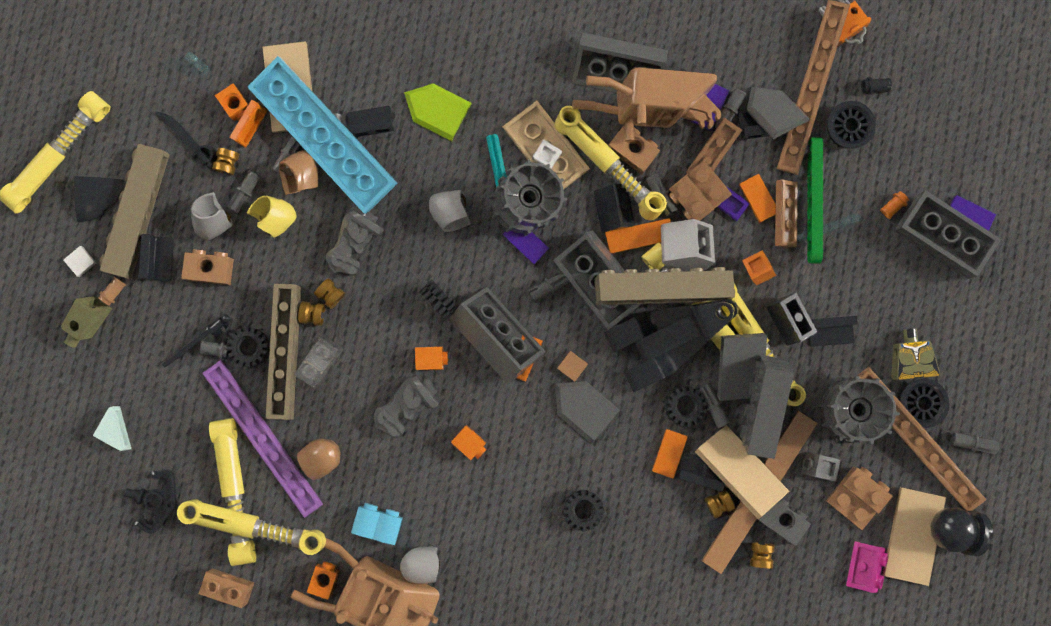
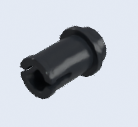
M867 77L861 83L862 92L867 95L872 94V92H890L891 87L887 86H892L890 78L872 79Z

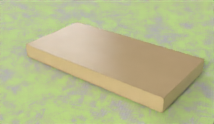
M306 41L263 47L265 68L279 56L312 90ZM270 112L272 132H287L286 128Z
M538 101L502 126L525 158L531 160V163H537L532 160V157L543 140L562 151L552 170L560 179H564L562 182L563 189L590 170L567 138L556 130L555 123Z
M727 425L695 451L758 520L789 492L756 456L747 454L742 441Z
M900 487L887 551L888 560L884 567L883 576L929 586L937 546L931 537L930 524L935 514L944 509L946 497Z

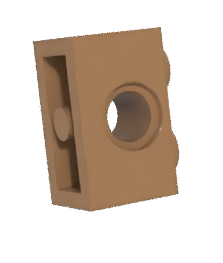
M625 125L608 145L621 160L641 175H643L660 152L657 149L658 145L650 139L645 140L641 137L640 132L635 127L634 141L625 142ZM637 144L640 147V152H631L629 145Z
M193 249L192 253L185 252L181 279L231 285L234 259L228 257V253L214 252V255H206V251ZM211 261L213 265L212 270L206 273L204 266L207 262Z
M212 568L205 573L198 594L243 608L248 604L254 582Z

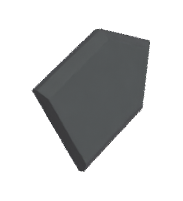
M751 87L747 112L772 139L809 121L810 118L783 91Z
M587 381L555 384L557 415L592 444L620 410Z

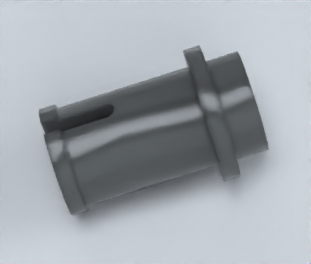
M202 341L200 354L218 356L220 359L228 358L230 352L227 350V346L229 345L226 342Z

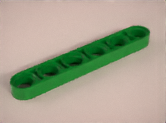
M810 137L808 141L810 153H808L807 261L808 264H821L823 259V139Z

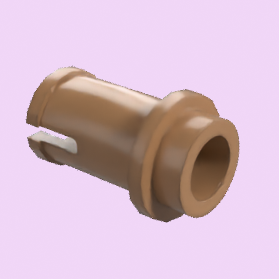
M114 276L103 292H99L101 295L98 298L110 306L111 303H115L114 299L126 284Z

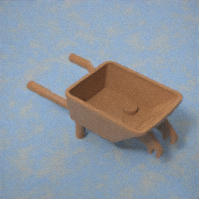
M634 68L629 72L622 84L609 77L587 76L586 85L611 87L617 90L618 107L595 101L573 100L572 103L573 109L597 110L618 115V122L625 125V142L634 141V125L670 128L679 119L685 118L697 121L700 128H704V121H707L708 129H711L714 124L712 113H715L716 121L721 117V111L706 96L717 82V75L708 73Z
M327 538L324 547L338 553L353 568L337 604L317 601L297 590H294L291 596L292 599L310 608L334 613L336 621L340 624L346 621L354 626H428L430 620H432V623H437L438 618L433 615L439 600L437 589L427 584L410 583L402 576L400 571L371 557H363L358 562L340 544Z

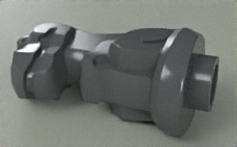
M351 209L345 215L338 241L335 247L326 254L327 263L334 273L357 274L358 269H360V263L352 258V255L355 252L363 254L364 246L371 240L372 236L382 234L384 229L376 223L378 217L370 212L364 214L354 209Z
M418 375L407 378L393 399L387 405L376 409L374 413L376 428L379 431L386 432L393 438L400 437L405 431V427L400 422V419L405 417L411 421L414 419L415 414L421 412L426 407L434 409L438 406L439 401L435 396L438 390L428 378L424 381Z

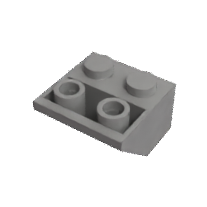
M696 219L662 224V263L688 272L692 268H703V271L707 270L715 263L713 225Z

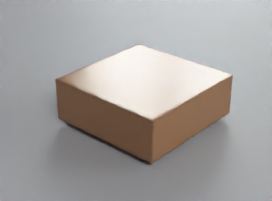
M570 351L557 369L575 382L588 363Z

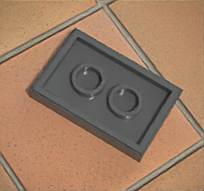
M765 333L721 336L717 398L720 401L751 398L749 396V386L755 380V375H753L754 363L759 361L760 355L766 356L767 335Z

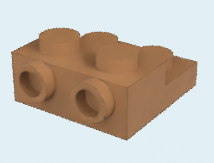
M705 160L669 188L672 192L669 194L670 198L676 205L679 203L685 208L683 213L688 220L696 219L700 221L732 195Z
M852 467L826 502L860 530H863L876 513L879 514L893 496L888 493L890 488L881 481L876 483L871 479L873 474L866 468Z

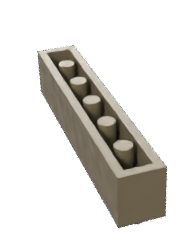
M138 144L137 149L133 151V163L125 177L126 186L119 196V209L113 216L112 223L114 225L106 239L107 248L105 254L100 258V271L132 280L141 251L142 234H146L169 158V154L164 150Z
M724 267L712 268V271H703V268H692L690 272H681L680 268L669 269L668 272H659V269H648L646 273H637L635 269L624 270L623 273H615L614 270H604L595 278L596 305L691 303L735 298L733 270L725 271Z
M274 284L266 419H294L299 335L298 314L301 302V287L294 284Z

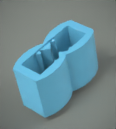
M369 503L359 506L351 533L395 545L403 517L399 516V512L391 509H386V513L378 511V506Z

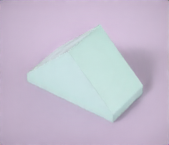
M120 406L109 407L93 436L120 451L131 449L121 408Z

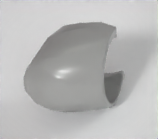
M462 190L440 192L430 197L429 211L444 232L455 231L471 224L466 213V197Z
M214 192L199 197L192 204V225L194 232L200 238L206 241L211 240L233 226L231 216L220 206Z
M417 547L405 554L400 563V571L408 582L414 584L436 582L440 568L437 547Z

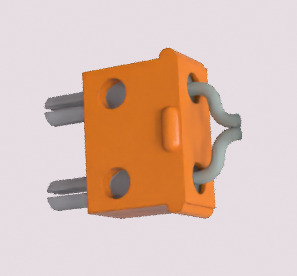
M838 0L841 3L850 5L838 46L844 42L860 44L864 41L863 36L866 34V27L869 25L871 17L866 16L856 1L850 4L848 0ZM822 6L819 9V12L822 16L824 15L826 9L825 6ZM863 30V32L859 36V40L853 39L849 41L850 38H852L854 35Z

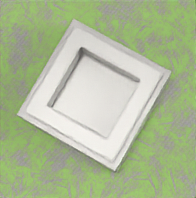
M543 140L533 155L532 160L545 166L550 164L549 168L552 169L562 151Z
M79 246L64 259L65 263L77 277L82 276L96 264L83 246Z

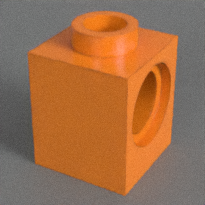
M231 84L215 95L233 121H239L249 105L234 84ZM239 100V106L231 109L232 102Z
M763 250L742 260L756 286L776 276Z
M416 347V370H444V365H448V352H443V347Z
M467 425L451 442L470 460L474 457L479 459L487 450L483 447L486 442Z
M323 562V564L315 566L307 593L328 600L332 596L340 570L335 569L336 565ZM320 574L329 576V584L325 585L320 582Z

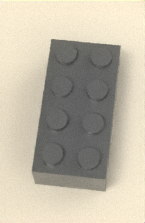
M926 190L915 197L894 229V232L967 279L978 277L1002 240Z
M760 355L759 361L754 363L753 375H755V380L749 386V396H751L750 403L745 405L744 417H746L745 425H741L740 438H742V445L745 446L748 455L775 459L794 372L787 359Z

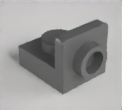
M806 452L802 462L801 473L836 482L840 460Z

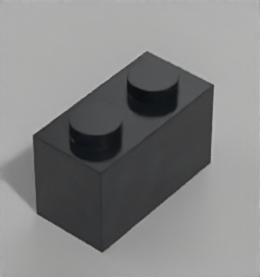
M797 293L784 296L766 307L787 346L800 343L817 333Z

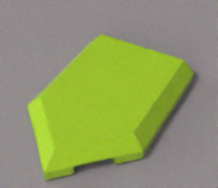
M434 83L404 92L413 122L452 142L472 103Z

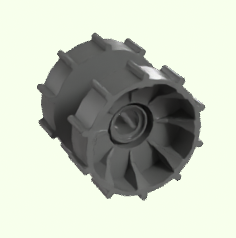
M529 159L515 169L511 167L506 172L508 176L506 178L502 176L498 180L499 185L489 199L492 200L494 212L492 218H496L506 228V233L512 231L524 233V236H528L537 228L546 227L548 225L547 221H554L558 218L557 213L561 209L562 204L567 201V198H564L562 185L564 179H560L549 168L550 164L545 166L540 163H531ZM523 194L531 197L532 202L530 204L524 201Z
M852 376V380H849L848 377H842V381L835 383L831 387H825L826 393L822 398L821 404H818L817 407L820 408L823 420L821 426L827 427L831 433L836 435V440L842 441L846 439L848 442L855 440L858 443L866 441L867 444H874V440L881 438L885 434L892 433L890 429L894 424L896 415L898 416L900 413L896 412V404L893 398L895 392H890L884 385L879 383V378L870 380L860 379L859 376ZM855 404H859L861 407V413L858 416L853 413Z

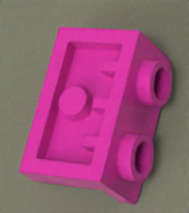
M855 541L846 586L871 593H876L878 589H881L884 581V576L881 575L882 566L885 567L888 560V553H885L886 548Z

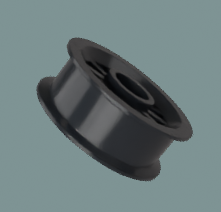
M842 102L831 111L828 117V135L839 147L859 148L866 145L874 136L876 130L874 114L861 102ZM851 122L854 125V131H849L845 123Z
M931 379L912 381L904 388L899 397V401L909 412L914 411L911 415L923 428H930L940 424L949 411L950 403L946 390L938 382ZM921 397L926 400V407L924 409H921L918 405Z

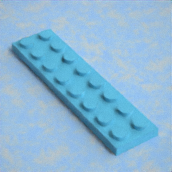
M277 56L248 86L250 91L364 214L369 212L397 184L393 177L281 57Z

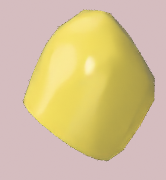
M270 196L259 197L247 211V214L260 221L257 226L273 238L284 233L297 218L296 212L290 203Z

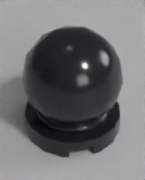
M959 507L944 508L935 514L930 524L931 537L938 547L948 552H961L967 556L979 557L985 554L990 547V544L987 542L989 532L993 533V528L986 514L974 510L965 511Z

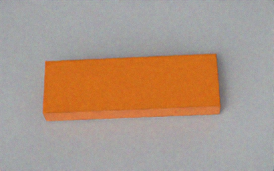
M670 218L605 232L610 253L614 254L661 243V225L671 223Z

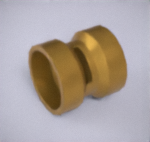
M218 148L216 153L218 158L214 162L212 169L220 173L225 171L228 172V175H234V164L238 161L240 154L225 148Z
M330 278L321 283L314 292L319 299L325 301V305L330 309L334 308L346 294L342 289H337Z
M302 301L298 314L299 323L307 324L308 322H313L314 325L322 326L324 319H321V312H325V304L317 303L316 305H311L310 302Z
M726 489L719 491L718 495L714 497L709 496L705 498V502L714 519L720 517L725 511L730 512L735 509Z
M752 542L751 550L753 551V557L750 560V566L773 568L771 557L772 553H774L775 545L767 543L760 545L757 542Z

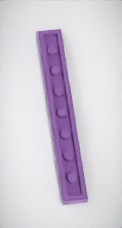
M218 361L203 372L204 377L303 517H307L322 506V501L223 361Z

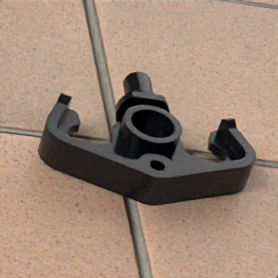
M168 469L150 472L152 478L156 480L160 477L166 479L167 482L162 490L152 489L145 493L146 490L144 488L138 491L127 488L124 497L134 499L138 505L143 502L146 509L155 513L154 524H148L144 518H140L135 522L136 526L149 534L159 530L177 506L175 476Z

